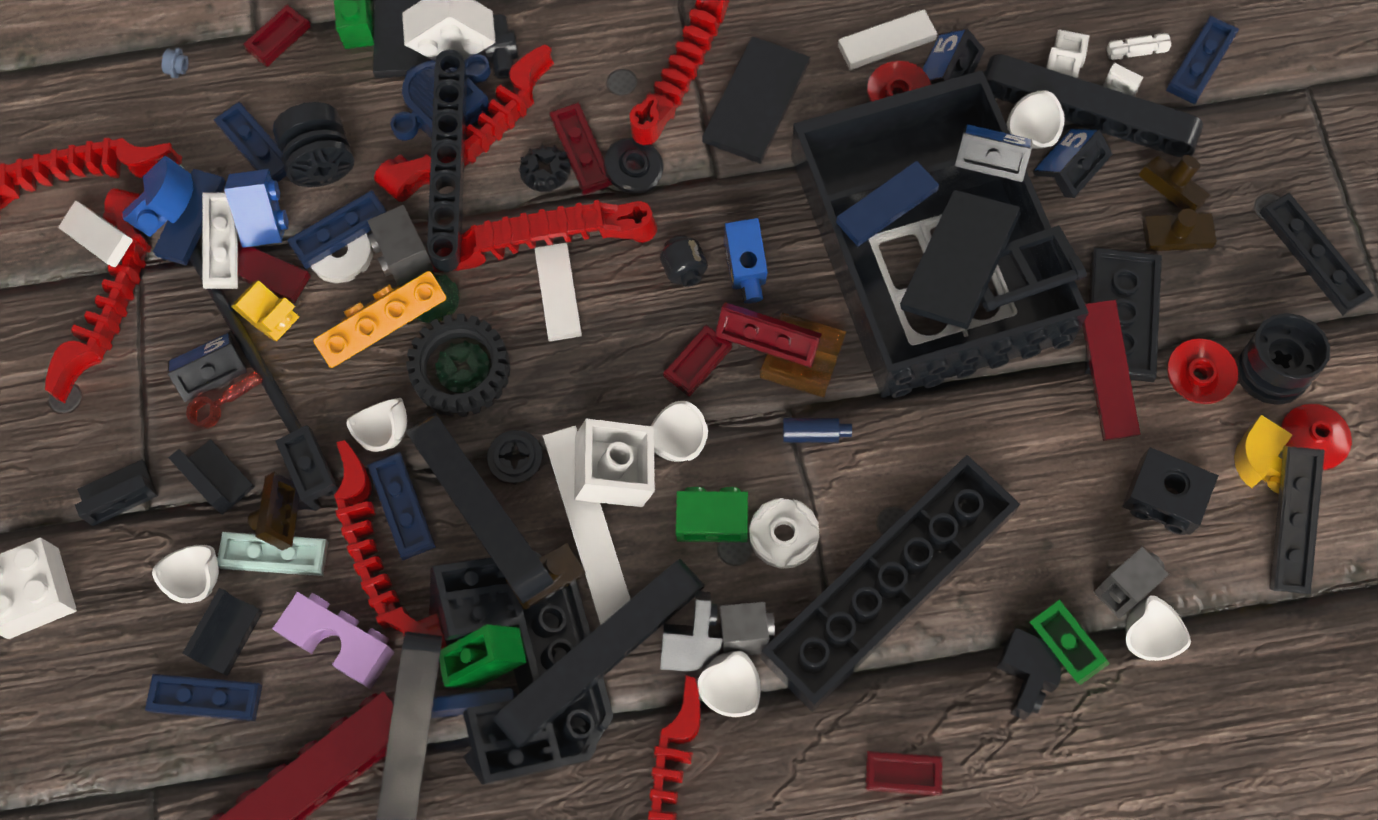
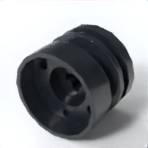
M321 102L302 103L282 112L274 121L273 133L277 146L282 153L281 158L290 182L309 188L325 186L345 177L353 168L355 160L345 136L340 115L337 109L330 104Z
M1284 313L1271 316L1262 322L1237 359L1238 379L1241 386L1249 395L1264 403L1280 405L1293 402L1303 395L1312 381L1323 371L1330 359V345L1326 334L1316 323L1301 315Z

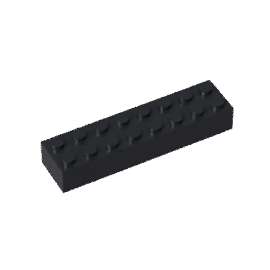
M966 455L761 651V660L813 712L1013 517L1020 503L972 458Z

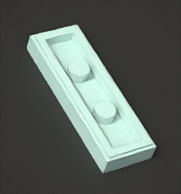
M222 532L217 558L219 569L323 576L329 542L326 539L294 537L292 547L282 551L255 537V534Z

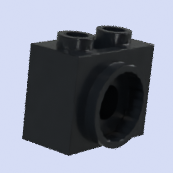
M1149 447L1139 461L1122 507L1130 510V513L1139 519H1152L1164 524L1165 528L1172 533L1191 535L1201 525L1219 475ZM1164 483L1173 484L1178 494L1167 491Z

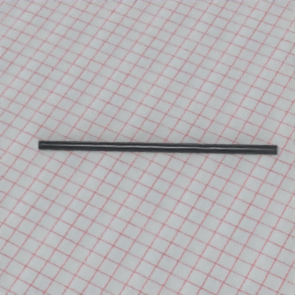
M196 245L190 261L203 282V255ZM207 289L289 433L302 428L238 315L231 307V303L222 289ZM338 488L335 489V490H333V491H331V492H329V493H327V494H325V495H326V496L333 495L334 493L337 492Z

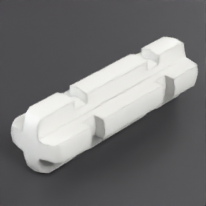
M1167 33L1155 34V38H1152V35L1125 39V42L1122 39L1114 40L1108 43L1107 53L1111 60L1122 59L1123 55L1126 58L1152 54V51L1163 53L1169 51L1171 40Z

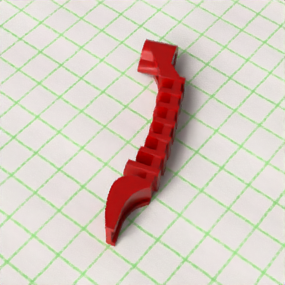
M696 0L695 9H691L689 13L691 26H684L683 42L677 41L676 55H670L668 59L669 68L663 69L661 72L662 81H656L654 84L655 94L648 93L642 103L634 106L630 112L632 137L637 143L641 145L655 143L659 139L666 123L670 119L675 118L676 109L682 105L683 96L685 93H688L689 85L692 79L696 78L699 66L703 65L704 56L707 51H710L714 36L717 37L718 28L724 21L730 0Z
M544 44L519 59L510 70V79L513 84L514 93L499 85L495 94L500 103L492 99L488 106V111L493 117L490 118L482 112L478 117V125L481 127L479 130L472 124L466 127L465 132L468 139L465 141L464 167L469 163H475L477 156L483 151L487 153L490 150V145L496 140L500 141L504 132L509 128L512 130L515 127V122L520 117L524 118L527 115V109L534 104L533 89L536 82L554 65L550 55L551 47ZM400 154L394 159H388L376 170L374 181L397 201L403 202L410 198L421 186L430 184L431 157L426 154L422 158L408 161ZM447 156L444 157L441 160V162L450 163L454 161L455 158Z
M104 138L103 141L96 143L86 141V145L82 146L69 145L68 149L64 150L51 149V153L44 155L33 154V158L26 160L22 158L16 159V163L9 165L2 163L0 164V211L14 199L20 198V186L30 192L37 191L36 179L42 185L49 187L53 186V175L62 181H70V170L76 176L83 178L87 177V168L89 172L96 176H104L105 171L108 176L116 179L120 178L121 162L127 165L133 175L143 178L164 156H167L178 165L182 164V156L175 152L171 143L138 147L129 144L123 138H117V140Z
M112 188L106 196L103 219L113 226H117L120 231L132 238L133 241L121 258V265L118 264L116 267L108 264L107 266L109 274L116 279L115 282L104 279L102 282L104 292L109 294L108 298L99 295L95 298L97 308L102 310L101 315L86 311L84 315L86 322L95 327L94 330L91 331L75 324L71 328L74 337L87 343L84 344L74 340L64 342L55 350L46 375L45 390L62 403L66 402L77 378L88 368L100 364L106 350L110 351L113 347L111 343L115 334H119V324L122 317L126 318L128 314L126 308L129 301L134 299L133 290L135 285L140 283L139 274L141 268L144 269L146 266L144 260L146 253H150L152 248L144 240L141 231L124 221L122 212L141 195L139 193Z
M595 200L592 204L582 205L581 203H576V206L564 208L563 206H558L557 209L550 211L541 209L538 213L527 215L525 212L513 218L505 216L499 221L491 222L487 220L482 225H472L462 234L460 264L452 271L466 270L483 265L486 262L485 252L491 251L498 260L504 259L505 247H508L513 254L519 252L520 244L526 243L530 249L536 248L537 241L545 240L549 246L553 245L554 238L563 236L567 243L572 242V235L580 233L583 239L587 240L590 238V232L600 231L602 238L633 239L639 243L647 242L656 235L657 224L650 206L642 201L613 205ZM442 248L436 255L445 257L452 250L450 248ZM433 266V268H434L433 271H434V272H442V271L437 270V269Z
M345 440L336 442L343 462L344 475L339 489L334 494L338 510H335L343 526L340 528L341 533L349 544L347 546L348 553L355 561V564H353L354 569L362 579V582H360L361 586L370 597L368 599L369 605L372 609L374 608L378 615L376 617L377 623L384 629L391 627L403 633V635L407 631L443 636L441 649L447 647L450 644L448 640L445 641L438 614L415 621L409 616L404 607L395 608V605L400 603L396 590L381 594L380 591L392 587L390 577L385 573L373 576V573L384 570L382 559L379 556L366 558V556L378 552L374 539L360 541V538L375 534L373 524L370 520L354 523V521L376 515L373 503L367 501L372 492V483L364 465Z
M686 676L682 708L677 718L667 727L661 729L659 745L655 746L656 767L654 766L652 769L654 788H651L650 791L652 810L649 811L648 820H676L677 813L662 811L663 803L677 805L679 792L664 790V782L682 783L684 771L666 768L667 760L690 765L692 763L693 752L669 748V743H689L695 739L699 732L701 710L695 677Z

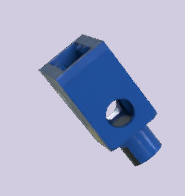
M759 218L725 223L724 248L732 288L735 290L741 289L744 303L759 302L763 300L761 285L766 284L767 265Z

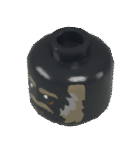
M685 235L676 236L668 240L660 254V261L669 281L677 285L683 284L684 287H690L699 283L702 279L701 276L708 267V262L699 242Z

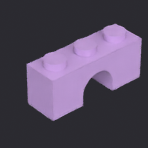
M297 592L273 627V630L311 654L324 638L329 636L340 637L341 650L332 666L371 690L395 653L386 645L389 638L373 628H370L368 633L356 627L359 621L342 610L338 616L327 610L330 604L319 596L311 593L309 598Z

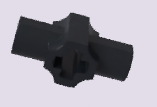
M503 14L493 15L495 43L487 47L485 53L488 62H493L494 75L497 78L505 79L510 78V70L514 65L513 59L519 58L515 32L508 28L507 17Z

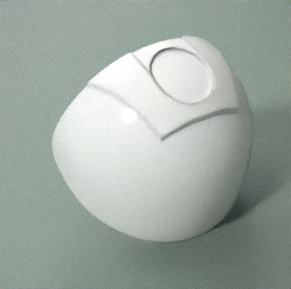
M1032 92L1023 97L1013 107L1007 120V127L1011 135L1032 139L1033 149L1051 147L1059 140L1062 133L1064 112L1060 102L1051 92Z
M394 398L355 413L347 419L346 424L351 435L362 447L373 452L384 451L394 448L402 441L407 427L406 409L402 398Z
M676 401L669 404L657 415L651 424L654 427V453L669 461L682 462L696 458L702 451L708 437V427L702 413L695 405L687 401Z
M193 545L176 550L162 558L152 570L153 578L158 587L169 598L180 603H194L208 597L216 585L219 574L215 550L209 545Z
M1157 596L1144 598L1133 607L1128 616L1126 644L1134 655L1142 659L1153 661L1170 659L1184 652L1191 644L1188 630L1180 616L1169 604Z
M742 651L726 652L717 656L706 666L698 679L700 697L708 707L717 713L730 717H741L752 714L759 705L761 686L759 675L751 659Z

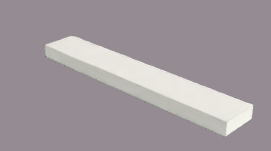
M575 425L543 435L601 625L631 599L601 504L598 502L574 500L575 435L578 432Z

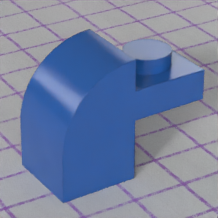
M164 156L143 176L144 192L122 212L124 221L149 237L167 221L173 224L186 209L193 192L191 173L167 156Z

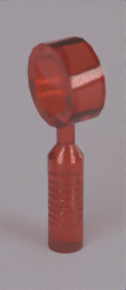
M257 371L252 372L241 381L226 389L222 397L216 401L205 396L193 399L187 407V419L191 424L201 429L213 427L220 419V406L225 402L235 401L238 397L262 383V377ZM206 404H210V416L198 422V409Z

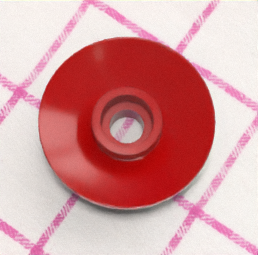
M891 61L879 66L871 74L867 85V94L870 102L893 96L895 93H904L931 85L928 75L919 66L907 61Z
M1191 339L1185 341L1175 348L1168 360L1167 374L1171 385L1182 397L1195 403L1212 404L1225 399L1234 390L1238 381V367L1235 359L1225 347L1212 340ZM1194 372H1200L1204 376V380L1197 378Z
M1304 404L1291 410L1281 423L1280 427L1292 434L1285 446L1325 450L1323 470L1338 466L1346 459L1351 450L1352 436L1349 426L1336 411L1320 404ZM1315 429H1320L1325 437L1318 436Z

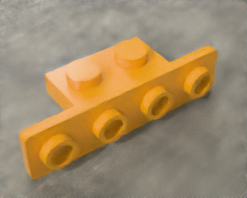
M426 271L401 287L397 286L392 289L390 284L386 285L372 294L375 300L365 306L360 301L343 311L346 317L340 320L341 323L313 340L329 367L337 366L445 301L446 295L432 272Z

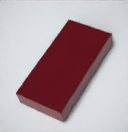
M287 4L250 37L243 46L247 52L268 67L310 29L311 25L306 18Z
M708 325L702 328L663 372L665 379L689 397L732 349V343L716 337V331Z
M867 751L865 791L941 796L943 757Z

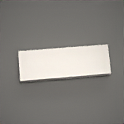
M925 9L838 39V47L849 69L853 70L936 40L937 32Z
M203 193L204 289H238V232L225 193Z
M76 200L58 227L113 267L118 265L133 241L132 238Z
M567 243L534 248L549 342L582 336Z

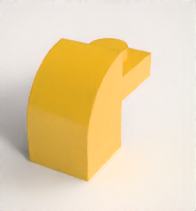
M259 280L253 282L231 305L249 323L274 341H278L299 318L292 311L295 306L285 297L279 299Z
M1260 415L1248 428L1238 443L1234 456L1235 467L1241 479L1249 487L1253 488L1263 480L1272 491L1279 494L1282 458L1279 457V454L1292 434L1263 415Z

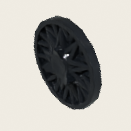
M625 138L613 143L606 152L603 164L605 174L612 185L623 192L631 194L646 193L655 188L662 178L664 168L662 158L655 147L652 145H641L633 138Z

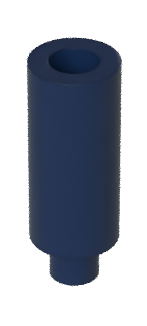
M783 418V443H839V437H852V424L839 423V418Z

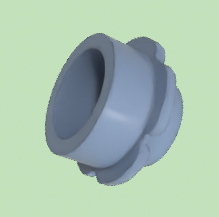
M178 47L175 50L166 49L162 57L163 73L171 75L172 78H178L180 74H185L188 68V57L183 55L182 49Z

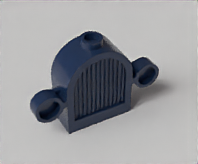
M481 54L470 55L464 61L467 74L466 127L469 124L475 127L478 124V117L482 112L487 116L490 115L487 95L475 85L488 79L491 73L488 59ZM435 60L415 65L405 75L402 95L409 112L395 114L390 122L392 131L399 140L407 141L414 138L419 129H422L432 139ZM449 68L445 72L452 73L457 71V68ZM448 97L444 100V102L450 103L455 101L457 98ZM449 126L444 128L442 131L449 133L454 131L456 128Z

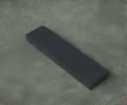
M1290 193L1261 209L1260 215L1342 316L1366 303L1374 296Z
M1283 447L1270 582L1271 590L1311 594L1325 450Z

